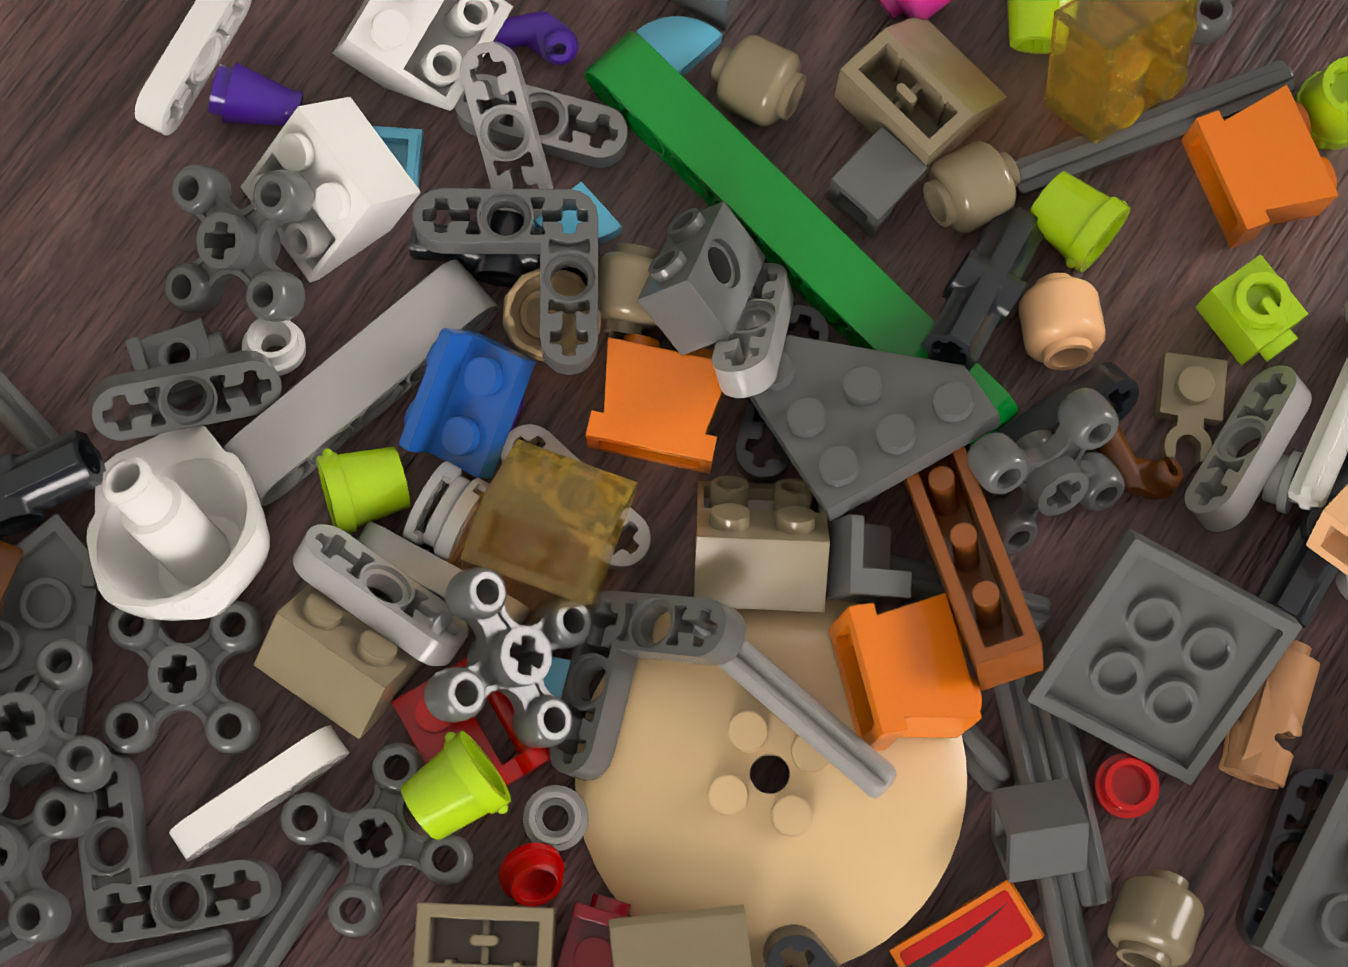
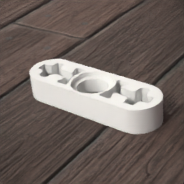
M252 0L195 1L138 96L135 106V118L138 122L164 135L172 134L179 127L243 22Z
M331 725L323 727L308 735L175 825L169 834L186 861L196 859L343 761L349 755V752Z

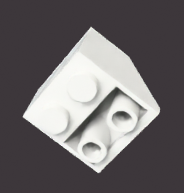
M365 0L333 54L386 89L451 111L464 91L460 77V65L463 56L470 48L477 44L493 42L513 6L504 0Z
M351 97L298 106L241 185L244 193L253 202V192L257 181L269 171H290L302 175L310 183L314 201L307 216L296 222L285 223L277 229L281 244L309 282L321 279L391 231L421 193Z

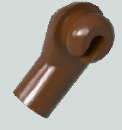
M1118 426L1115 435L1106 444L1096 448L1097 452L1108 457L1119 470L1125 483L1124 492L1157 500L1169 497L1182 484L1183 471L1178 462L1169 457L1155 461L1135 456L1120 426Z

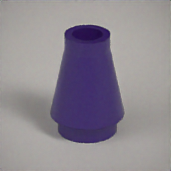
M237 62L233 68L219 65L211 89L208 111L211 114L222 116L223 123L284 126L296 108L303 105L304 93L281 85Z

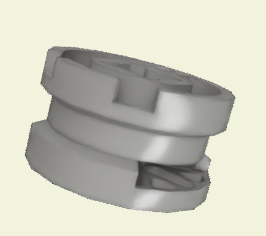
M448 461L442 463L432 474L417 498L406 522L403 538L419 547L426 544L434 549L435 556L450 564L453 563L462 553L477 529L491 498L484 493L488 492L490 494L493 489L492 485L480 478L470 481L462 477L461 468Z

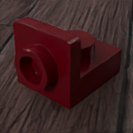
M596 893L592 894L589 905L575 902L557 967H613L609 919L627 917L631 904Z

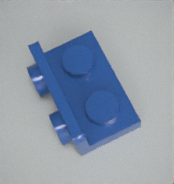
M443 328L439 333L438 339L433 343L427 354V368L416 398L406 411L404 418L405 428L399 441V446L409 452H429L444 461L454 464L476 478H492L536 361L478 332Z

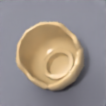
M539 268L523 274L505 295L502 323L509 340L519 352L533 360L545 362L540 348ZM567 270L557 271L551 279V285L554 290L563 296L578 295L586 288L579 275ZM550 310V311H549L550 314H553V313H556V312H557V311H554V310ZM585 310L582 313L589 314V311ZM598 310V335L600 334L601 317H602V313H601L599 310ZM563 313V337L560 341H551V343L561 345L563 355H575L577 345L587 344V342L579 341L576 338V313Z

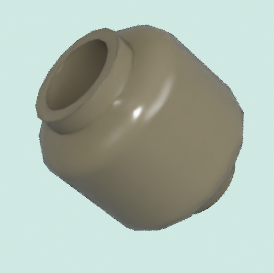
M755 35L745 36L734 48L725 46L718 54L711 72V80L718 83L717 99L720 107L759 126L773 125L779 118L788 120L796 110L807 82V76L801 73V63L796 53Z
M975 141L931 164L928 175L929 181L924 183L923 193L930 213L942 227L951 226L954 230L966 234L988 224L993 218L1014 208L1016 202L1015 187L1020 184V173L1015 161L1007 152L999 153L990 144Z
M616 243L615 251L603 253L599 256L598 310L602 313L601 319L606 321L604 332L623 337L625 334L642 335L643 329L659 328L637 299L650 274L648 268L652 261L660 254V251L636 244Z
M1153 869L1149 876L1136 875L1123 882L1107 927V935L1112 944L1118 948L1116 955L1125 964L1131 967H1179L1189 961L1205 910L1199 898L1188 890L1189 883L1185 878L1168 870Z

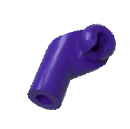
M546 11L506 18L495 37V42L502 43L509 48L528 46L553 65L570 63L578 52V40L573 31Z

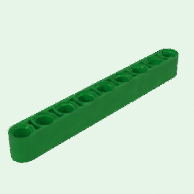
M628 31L584 71L585 80L597 97L606 106L616 109L624 117L627 127L709 207L723 201L726 203L765 255L764 261L766 263L782 265L787 271L791 287L811 307L818 310L824 316L827 323L851 346L928 359L927 352L921 346V343L934 320L646 40L637 33ZM976 363L969 372L997 409L1000 416V426L987 433L990 434L1008 424L1018 414V407L1007 391ZM976 439V440H974L973 442H971V443H969V444H967V445L964 446L965 449H966L967 454H968V452H969L971 446H972L978 439Z

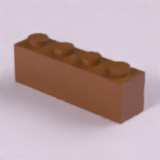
M962 447L908 477L902 483L942 590L947 595L951 612L958 625L963 645L980 691L1044 670L1041 639L979 482L968 466L966 449Z

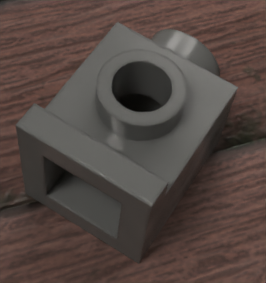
M201 318L143 339H139L136 336L125 340L134 371L170 365L171 358L190 352L188 361L230 353L222 332L218 330L212 333ZM219 375L210 377L217 393L222 392L221 388H226L223 387ZM192 380L180 381L170 389L167 402L176 408L202 399L204 388ZM154 387L145 389L149 399L147 403L158 413H161L155 399Z

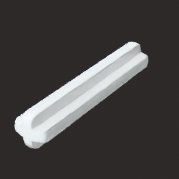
M1348 358L1342 367L1288 488L1289 498L1298 502L1299 508L1304 510H1311L1312 507L1321 508L1325 505L1348 453Z

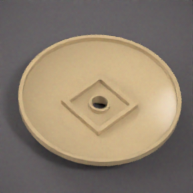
M825 599V612L735 609L744 618L746 625L745 639L855 733L828 628L849 606L860 604L853 601ZM669 612L661 615L653 627L652 637L654 643L662 640L669 631L671 624ZM638 658L615 753L609 768L602 776L595 780L584 781L575 778V792L583 799L588 811V825L584 834L585 843L595 867L609 891L616 900L631 904L628 913L631 917L744 905L752 967H765L763 948L766 940L776 929L791 924L801 925L812 930L836 960L843 964L875 948L902 928L924 905L940 882L956 847L965 813L967 769L962 735L958 738L900 737L886 750L877 751L895 767L897 776L887 791L875 799L869 797L720 666ZM606 673L594 692L591 701L598 698L603 692L606 685ZM586 712L584 718L593 721L594 715ZM578 743L577 753H583L586 743ZM764 756H776L782 759L789 769L790 777L784 789L774 794H766L759 791L751 782L750 773L752 766L758 759ZM791 947L784 949L781 953L785 963L783 967L790 965L794 967H809L805 958L808 948L800 953L795 952Z

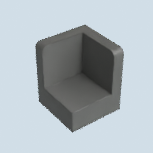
M881 127L831 179L827 200L872 239L888 223L894 205L924 175L926 165Z
M853 514L828 521L830 547L826 599L886 604L911 598L912 572L890 570L891 530L888 526L865 524L862 515Z
M1061 778L992 789L991 839L1009 883L1081 872L1086 869L1089 820L1069 779Z

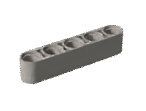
M457 259L450 260L433 271L238 432L225 445L224 451L236 455L244 465L252 479L261 505L266 506L273 503L317 468L316 456L322 455L324 449L329 448L333 452H337L422 381L427 368V354L433 343L438 339L439 333L443 328L479 333L492 321L499 311L498 304Z

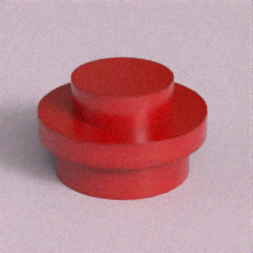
M1119 753L1108 757L1099 765L1093 779V790L1099 805L1107 813L1118 818L1130 819L1140 817L1153 808L1159 797L1160 781L1152 765L1129 753Z
M538 842L528 843L514 849L503 859L498 871L499 882L505 894L513 898L517 903L531 907L539 906L553 899L560 891L563 883L564 863L559 852L553 846Z

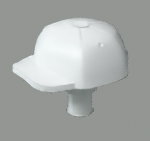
M204 425L161 433L145 442L117 453L105 463L106 471L103 472V481L95 487V515L87 528V547L98 590L106 601L118 609L146 619L170 621L196 620L220 615L239 597L259 573L267 560L270 548V535L265 515L252 479L244 465L236 455L224 451Z

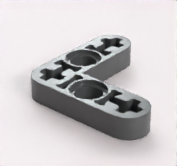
M440 188L430 190L418 199L412 213L416 237L422 246L432 252L441 254H540V348L542 358L548 367L557 373L566 375L581 373L591 366L596 359L598 350V213L596 205L589 196L581 191L571 189ZM506 207L515 209L524 218V224L518 232L513 235L503 236L490 229L488 219L493 212ZM470 208H478L476 216L479 234H470ZM533 209H542L543 235H533L535 230ZM437 210H449L451 220L454 221L449 222L447 232H435L434 224L430 221L436 219ZM563 211H576L577 220L581 221V223H577L576 233H563L562 224L558 222L563 219ZM567 267L577 268L584 273L588 280L583 292L570 297L559 294L551 285V279L554 274L560 269ZM550 310L557 311L556 313H553V314H550V313H549ZM588 310L589 314H584L582 311ZM563 313H576V338L579 341L587 342V344L577 345L575 355L571 356L563 355L561 345L551 343V341H560L563 337Z
M612 590L603 591L594 596L586 605L592 618L591 630L588 637L581 644L574 646L561 699L566 702L573 716L572 729L569 736L562 743L549 747L550 761L554 768L559 772L584 781L595 780L602 776L609 768L615 753L638 658L713 666L724 665L733 660L740 652L746 637L744 618L737 610L710 598ZM669 612L671 617L669 631L662 640L654 643L652 637L653 627L661 615ZM612 620H617L615 626H610ZM695 625L705 629L717 628L715 635H708L705 639L694 635ZM603 650L610 652L608 658L601 656ZM605 670L606 685L598 698L591 701L589 688L592 679L598 672ZM586 712L594 715L593 721L584 718ZM578 743H586L583 753H577Z
M111 752L114 759L113 772H117L118 784L109 786L107 792L105 790H95L88 793L94 799L97 810H110V807L123 808L124 816H103L97 819L96 813L93 826L84 835L77 837L86 916L89 927L97 938L107 943L131 942L255 920L268 915L281 897V881L276 870L262 860H234L152 875L141 778L138 767L130 757L120 752ZM94 756L83 758L77 765V772L87 770L92 765ZM113 827L121 829L128 840V852L125 858L116 865L107 863L102 858L99 850L103 834ZM245 871L248 880L260 882L261 893L251 897V908H249L247 899L244 898L218 901L219 895L216 888L236 886L244 883ZM184 881L192 884L200 897L197 912L188 920L177 918L169 905L172 890ZM120 900L125 904L150 901L152 914L128 917L122 923V921L117 920L111 921L110 908L120 905ZM217 909L220 911L219 916L216 915Z

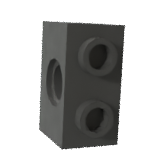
M724 201L701 211L697 208H691L681 213L671 222L667 229L669 235L660 254L650 264L648 268L650 274L637 299L681 355L732 337L766 258Z

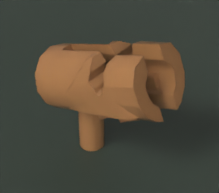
M1293 640L1225 736L1223 754L1218 767L1221 771L1238 779L1269 789H1278V786L1284 788L1293 755L1290 751L1284 750L1275 739L1288 740L1302 735V726L1320 667L1318 661L1309 657L1312 650L1310 646L1297 640Z

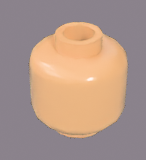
M1066 273L1045 275L1023 294L1018 303L1025 350L1034 360L1044 363L1050 369L1070 370L1085 365L1091 361L1094 353L1098 351L1105 341V324L1098 292L1085 280L1071 277Z

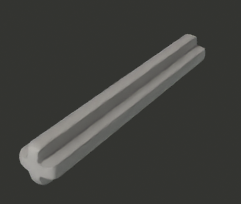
M695 625L694 635L705 639L708 635H715L717 628L705 629ZM746 639L742 649L733 660L724 665H718L869 797L875 799L880 797L892 785L897 776L895 767Z

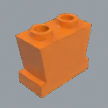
M1287 85L1225 121L1219 110L1196 118L1181 139L1230 249L1253 241L1265 226L1318 216L1339 196L1336 190L1337 178L1335 170L1326 157L1320 156L1310 135L1311 122L1309 115L1300 102L1294 101Z
M625 334L623 340L608 337L604 413L591 410L586 431L587 447L589 449L710 474L717 437L708 434L724 397L712 364L714 351L701 348L681 355L677 351L660 348L658 340L645 335Z
M946 593L879 615L876 614L874 603L849 606L828 628L855 733L874 750H886L900 737L958 738L982 719L980 713L982 704L980 687L977 680L972 675H969L962 650L963 640L951 612Z

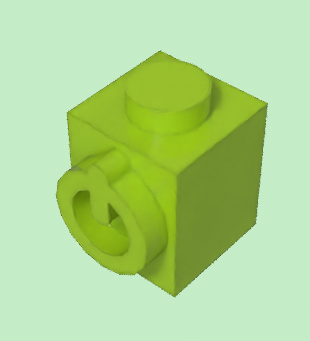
M1261 254L1211 289L1195 307L1241 366L1258 353L1268 362L1294 343L1298 337L1291 329L1308 315V312L1290 291L1287 283L1275 273Z

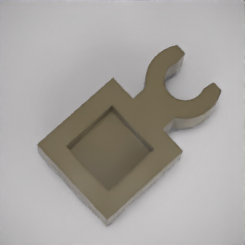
M1165 352L1160 357L1154 418L1172 420L1171 430L1162 438L1159 444L1160 460L1164 457L1174 459L1176 442L1184 440L1189 442L1194 448L1193 466H1201L1212 447L1211 438L1203 427L1204 425L1217 426L1223 421L1228 360Z

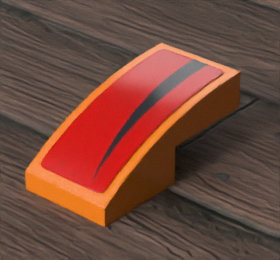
M1008 879L956 907L947 916L895 944L889 951L898 967H998L1041 940L1045 935L1014 883H1009Z

